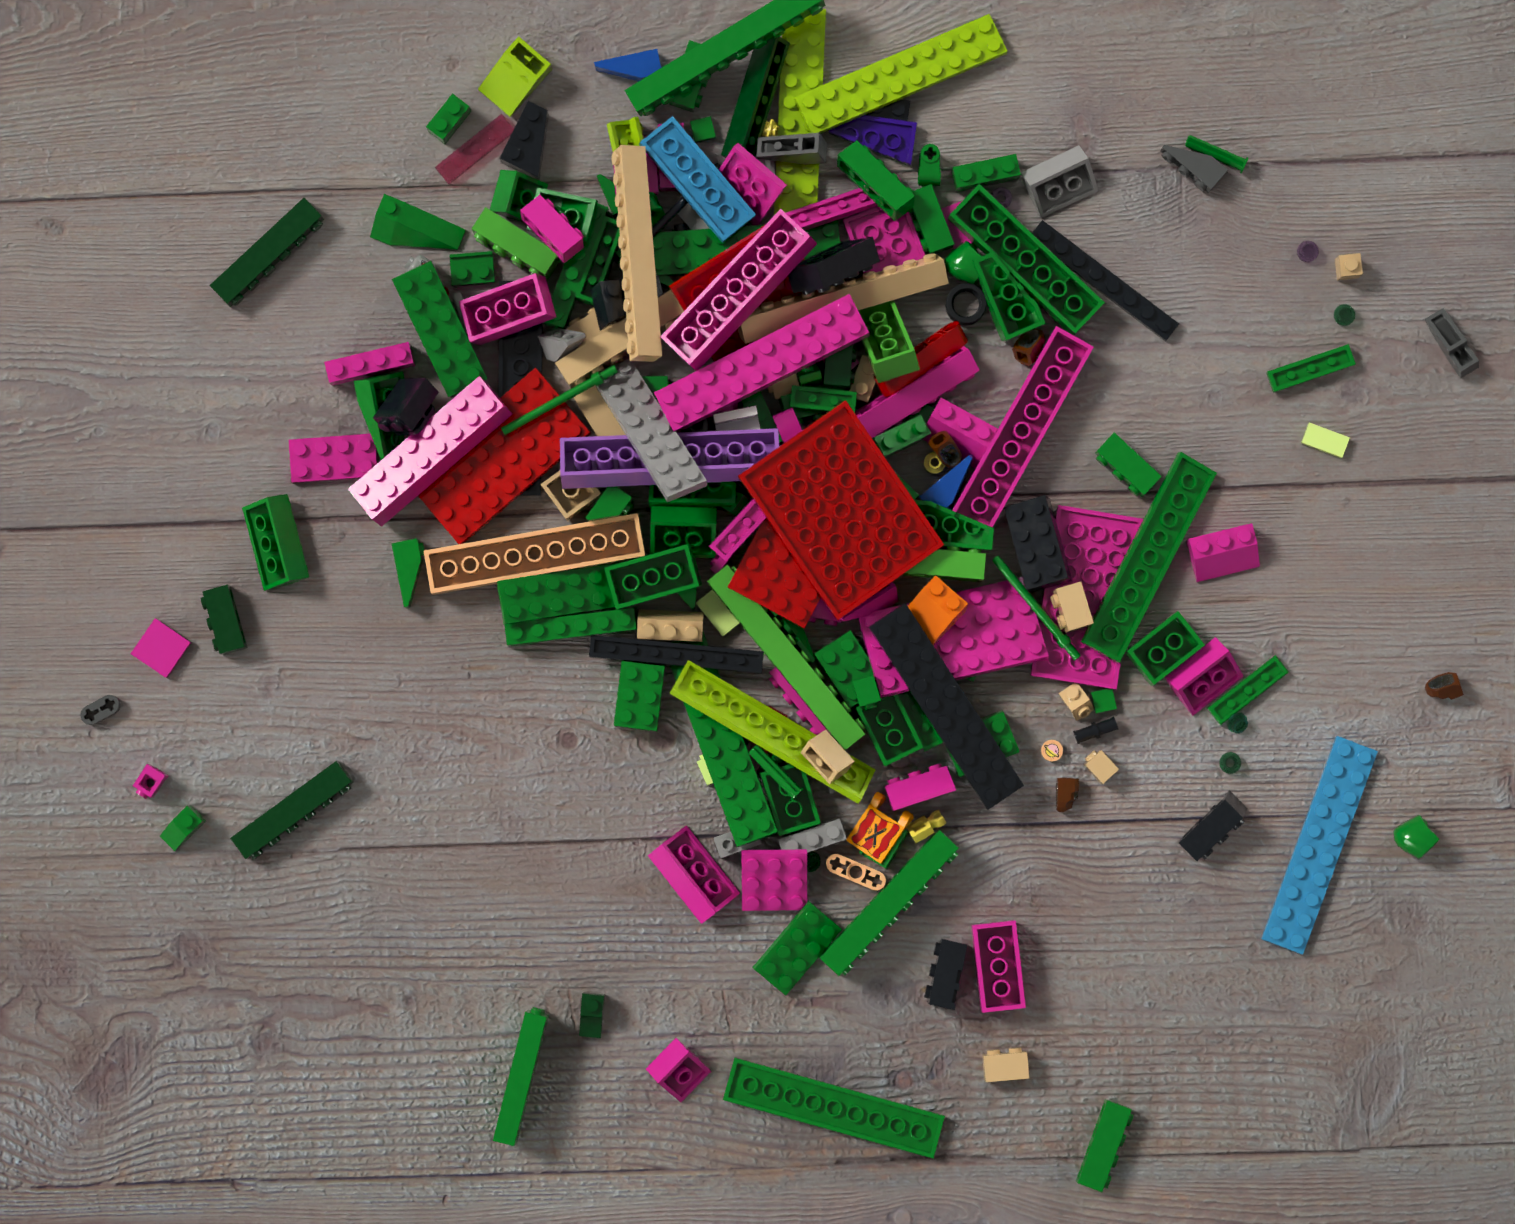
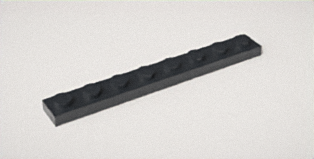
M1043 220L1033 231L1032 234L1071 271L1165 342L1179 325L1173 318Z
M591 635L589 657L683 667L689 660L704 669L762 674L764 651Z

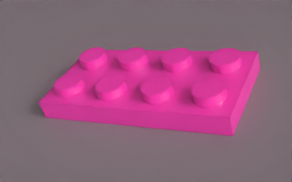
M371 434L289 440L291 483L357 479L364 476L378 464L377 449Z

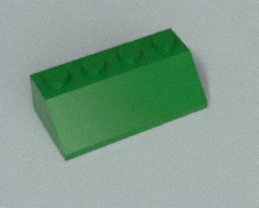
M288 494L266 497L243 507L242 510L263 590L274 589L309 578L308 567L305 562Z

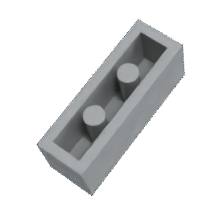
M839 818L778 839L781 850L807 849L808 853L846 840L847 838Z

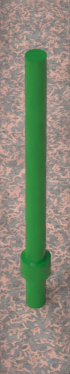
M613 365L600 373L598 371L592 374L590 379L501 427L503 433L507 435L595 385L598 387L605 383L604 380L617 374L618 369Z
M997 555L993 558V563L1054 635L1061 649L1064 648L1074 661L1078 659L1081 654L1071 644L1072 640L1069 636L1062 633L1000 556Z

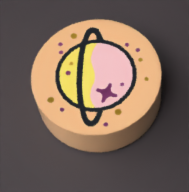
M1048 740L1041 747V755L1047 761H1057L1063 754V747L1056 740Z

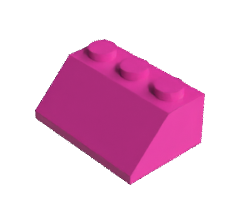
M940 398L926 424L931 434L923 440L929 443L930 438L936 433L946 431L961 451L962 461L972 454L974 459L971 467L976 469L998 428L951 402ZM950 445L943 448V450L948 451L950 449Z
M1252 523L1186 540L1196 582L1260 567L1258 544Z
M1215 637L1166 675L1165 679L1190 714L1194 716L1244 676L1230 651Z
M941 763L928 767L929 772L923 774L918 770L909 773V778L900 780V777L887 780L888 785L884 786L892 811L956 791L947 766L942 767Z

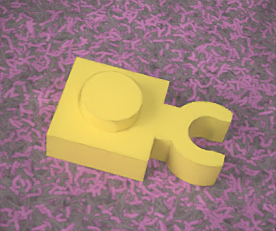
M936 810L931 813L930 817L922 816L911 822L906 828L915 843L935 833L933 829L944 826L946 821L940 811Z

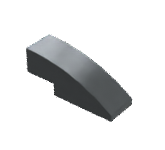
M1444 308L1425 318V322L1436 342L1460 379L1479 368L1478 358L1467 345L1466 338Z

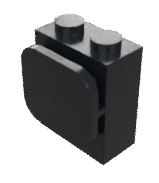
M427 378L399 379L373 416V419L384 432H394L398 436L416 435L425 427L434 414L435 407L431 403L439 391Z

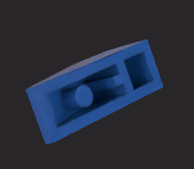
M657 49L594 62L596 71L638 82L661 68Z
M972 454L967 456L919 497L923 501H931L952 510L951 505L955 502L974 459Z

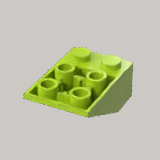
M518 36L503 53L478 90L511 117L553 69L545 58Z

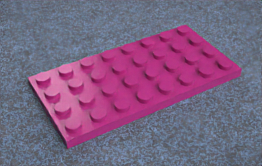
M1057 505L1055 519L1072 581L1044 589L1041 607L1058 628L1057 617L1060 616L1058 608H1053L1050 598L1053 595V591L1057 588L1081 582L1093 619L1143 521L1142 518ZM1039 618V625L1049 657L1045 660L1032 662L1030 676L1117 689L1121 661L1116 663L1081 643L1088 627L1068 633L1061 629L1064 635L1067 634L1072 640L1071 644L1081 654L1074 661L1064 648L1061 649L1056 642L1057 639Z
M1023 577L1018 578L1025 587ZM1008 580L956 592L968 603L967 610L934 645V648L955 680L1037 662L1049 657L1037 615ZM899 606L877 610L868 616L858 618L880 698L909 692V689L868 628Z

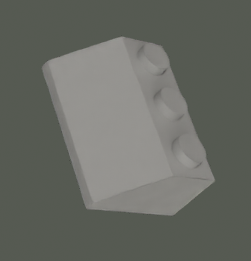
M1079 145L1021 172L1026 190L1040 218L1099 191L1089 158Z

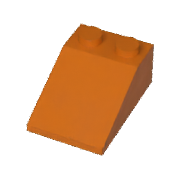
M935 575L908 605V608L934 646L966 612L968 603Z

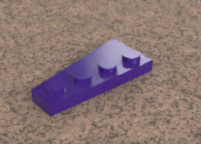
M863 115L829 130V134L852 143L857 140L861 145L867 146L869 150L911 166L917 122Z

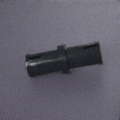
M1112 717L1099 723L1093 722L1090 726L1073 731L1077 744H1080L1095 737L1096 739L1101 738L1100 735L1119 729L1115 718Z

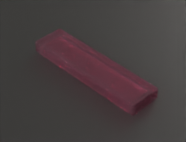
M502 114L439 163L435 169L448 185L511 136L514 128Z

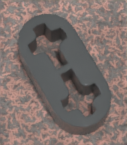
M107 695L82 709L80 714L81 720L85 724L95 725L120 710V700L113 695ZM108 699L115 701L116 704L113 705V710L109 708L102 710V707L107 705ZM88 710L92 712L99 710V713L94 715L95 720L86 719Z

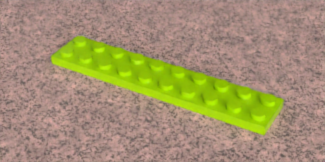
M823 9L814 16L809 15L804 18L803 23L796 27H789L782 35V38L790 42L780 75L778 126L780 129L778 130V136L810 133L794 99L800 94L823 85L826 9ZM776 161V176L787 186L774 204V215L780 209L786 213L816 203L818 201L819 164L804 165Z
M987 14L800 94L794 100L809 132L821 134L1006 55L1008 51L991 15Z
M689 660L669 693L858 804L862 800L876 770L850 755L855 761L846 774L829 784L800 753L807 742L817 736L816 734Z

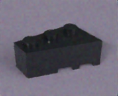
M1229 790L1225 797L1217 805H1214L1180 839L1179 844L1196 861L1200 858L1205 860L1214 851L1212 847L1216 843L1221 845L1229 837L1227 833L1232 828L1236 831L1245 822L1243 818L1248 808Z

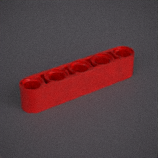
M954 321L945 325L914 347L920 370L878 383L876 376H874L882 395L889 397L967 344L968 339L960 323Z

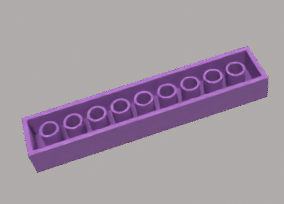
M778 428L677 433L706 478L707 483L741 481L738 478L739 474L779 447ZM626 435L560 438L562 489L656 485Z

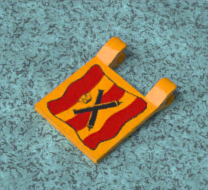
M876 792L846 841L882 864L905 828L913 820L914 815L905 810L897 823L878 810L886 800V797L880 792Z

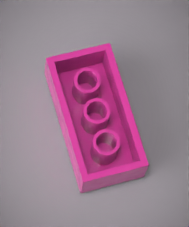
M537 273L459 301L469 342L479 346L557 318L546 277Z
M1016 920L971 925L981 1012L1026 1008Z

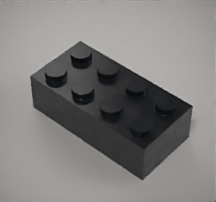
M873 237L842 241L802 260L788 275L793 293L802 292L803 295L815 292V290H818V293L825 292L831 289V285L836 286L844 283L845 278L850 279L858 276L859 271L865 272L873 269L872 265L880 262Z
M1043 495L1004 507L1026 590L1033 593L1072 581L1050 498Z

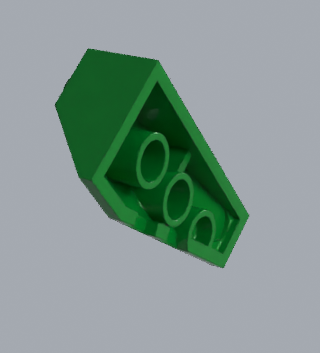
M994 252L973 260L1001 341L1009 340L1046 324L1037 302L1029 296L1024 287L1017 282Z

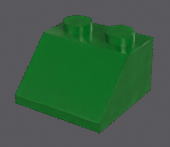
M500 170L490 210L503 217L523 222L520 210L534 200L537 187L547 189L548 184L518 171Z
M617 486L607 487L585 518L590 522L629 515L634 508L632 504L634 501L631 496Z

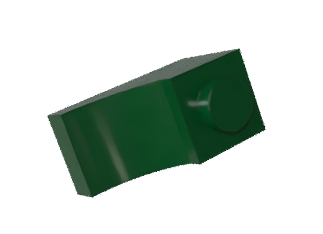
M582 993L579 1036L601 1038L605 994Z

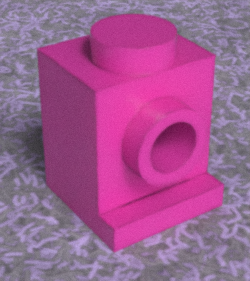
M146 764L133 787L137 789L136 793L147 799L148 796L154 798L164 781L168 778V775L151 764ZM149 779L154 780V785L152 787H149L147 785V781Z

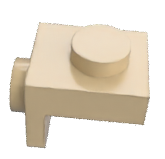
M1073 683L1059 693L1076 721L1087 717L1094 710L1089 697L1078 683Z

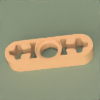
M832 854L826 860L827 869L836 875L872 890H880L885 886L886 878L880 871L839 854ZM838 857L840 858L839 862L846 865V861H849L850 864L846 869V875L841 873L844 869L840 867L833 870L830 860H835ZM859 866L862 869L861 877L857 879L852 878L849 873L851 867ZM866 869L871 871L868 874L869 876L875 877L876 874L880 875L881 885L877 884L876 887H873L872 881L866 879V883L861 882L865 877Z

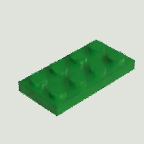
M808 901L752 968L786 996L842 929Z

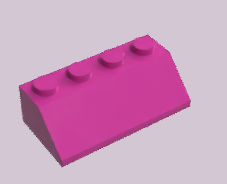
M687 825L648 855L701 924L740 894Z

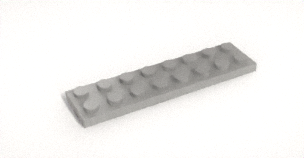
M629 358L615 364L618 373L604 380L605 383L599 385L597 389L666 501L670 502L706 487V478L677 432H673L662 408L633 362Z

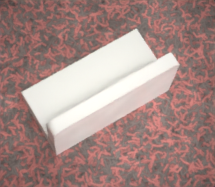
M756 406L713 415L716 431L760 429Z

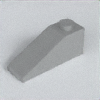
M557 327L538 336L546 359L555 362L576 350L586 337L583 332Z

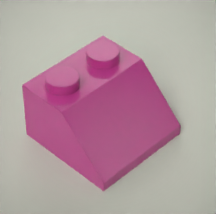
M677 1038L646 1068L657 1083L680 1102L711 1072Z

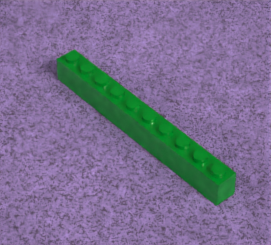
M773 0L624 91L639 116H648L661 104L666 105L672 102L676 95L689 92L696 83L707 81L711 78V74L716 71L720 72L727 69L730 63L736 59L742 60L751 50L762 48L769 39L782 36L789 27L800 25L804 22V18L809 15L814 16L820 13L823 7L826 6L824 0Z

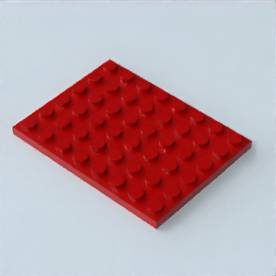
M846 400L738 475V478L836 620L841 619L944 545Z

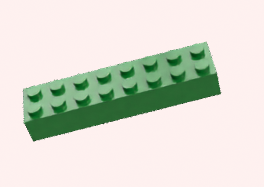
M980 184L949 215L948 220L985 255L994 252L1010 271L1011 275L1024 287L1029 296L1068 333L1075 335L1105 303Z
M937 830L825 949L819 958L838 976L841 973L846 975L854 967L851 963L856 957L861 959L869 951L866 947L870 942L876 943L883 936L881 931L885 926L891 927L898 920L896 915L900 910L906 911L913 904L911 899L917 893L920 896L928 888L926 883L932 877L935 880L943 872L941 868L945 862L950 864L958 856L956 852L958 847L945 834Z

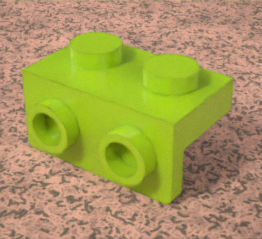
M639 117L609 122L607 124L612 151H615L620 145L640 146L639 143L643 140V127Z

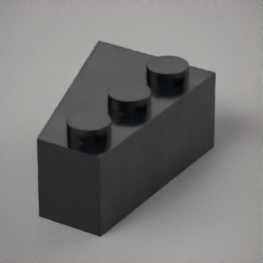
M528 101L499 158L502 164L539 181L549 119L548 110Z
M658 275L656 276L657 296L660 297L663 295ZM622 279L599 281L590 291L599 330L601 331L626 318V312L623 309L625 294L622 290Z
M942 938L940 943L936 942L933 954L937 955L936 963H931L929 976L932 977L931 986H926L924 998H928V1004L955 1010L957 991H959V981L963 971L967 944Z

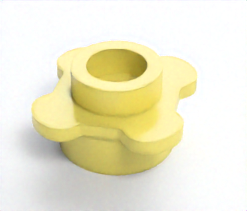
M771 119L770 122L766 121L762 133L763 137L778 136L780 127L774 119Z

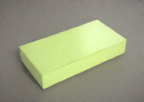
M1309 422L1301 444L1343 458L1350 437Z
M713 590L696 602L697 606L704 612L705 616L722 637L740 624Z

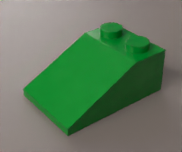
M537 187L535 198L541 195L545 200L549 199L554 204L555 210L567 217L571 227L580 230L584 236L583 242L587 243L598 200ZM527 226V230H529V231H531L532 233H534V232Z

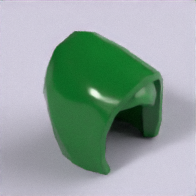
M965 241L945 258L946 270L951 276L974 284L978 279L973 260L982 257V255L977 253V249L973 244Z
M1420 815L1403 822L1393 831L1394 841L1397 846L1417 859L1423 857L1439 840L1428 828L1427 821Z

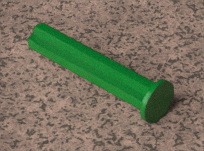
M1192 135L1188 136L1185 143L1186 147L1201 154L1210 155L1217 161L1240 170L1241 174L1249 159L1248 157L1244 159Z
M756 745L750 750L749 754L792 797L791 801L804 790L760 746Z

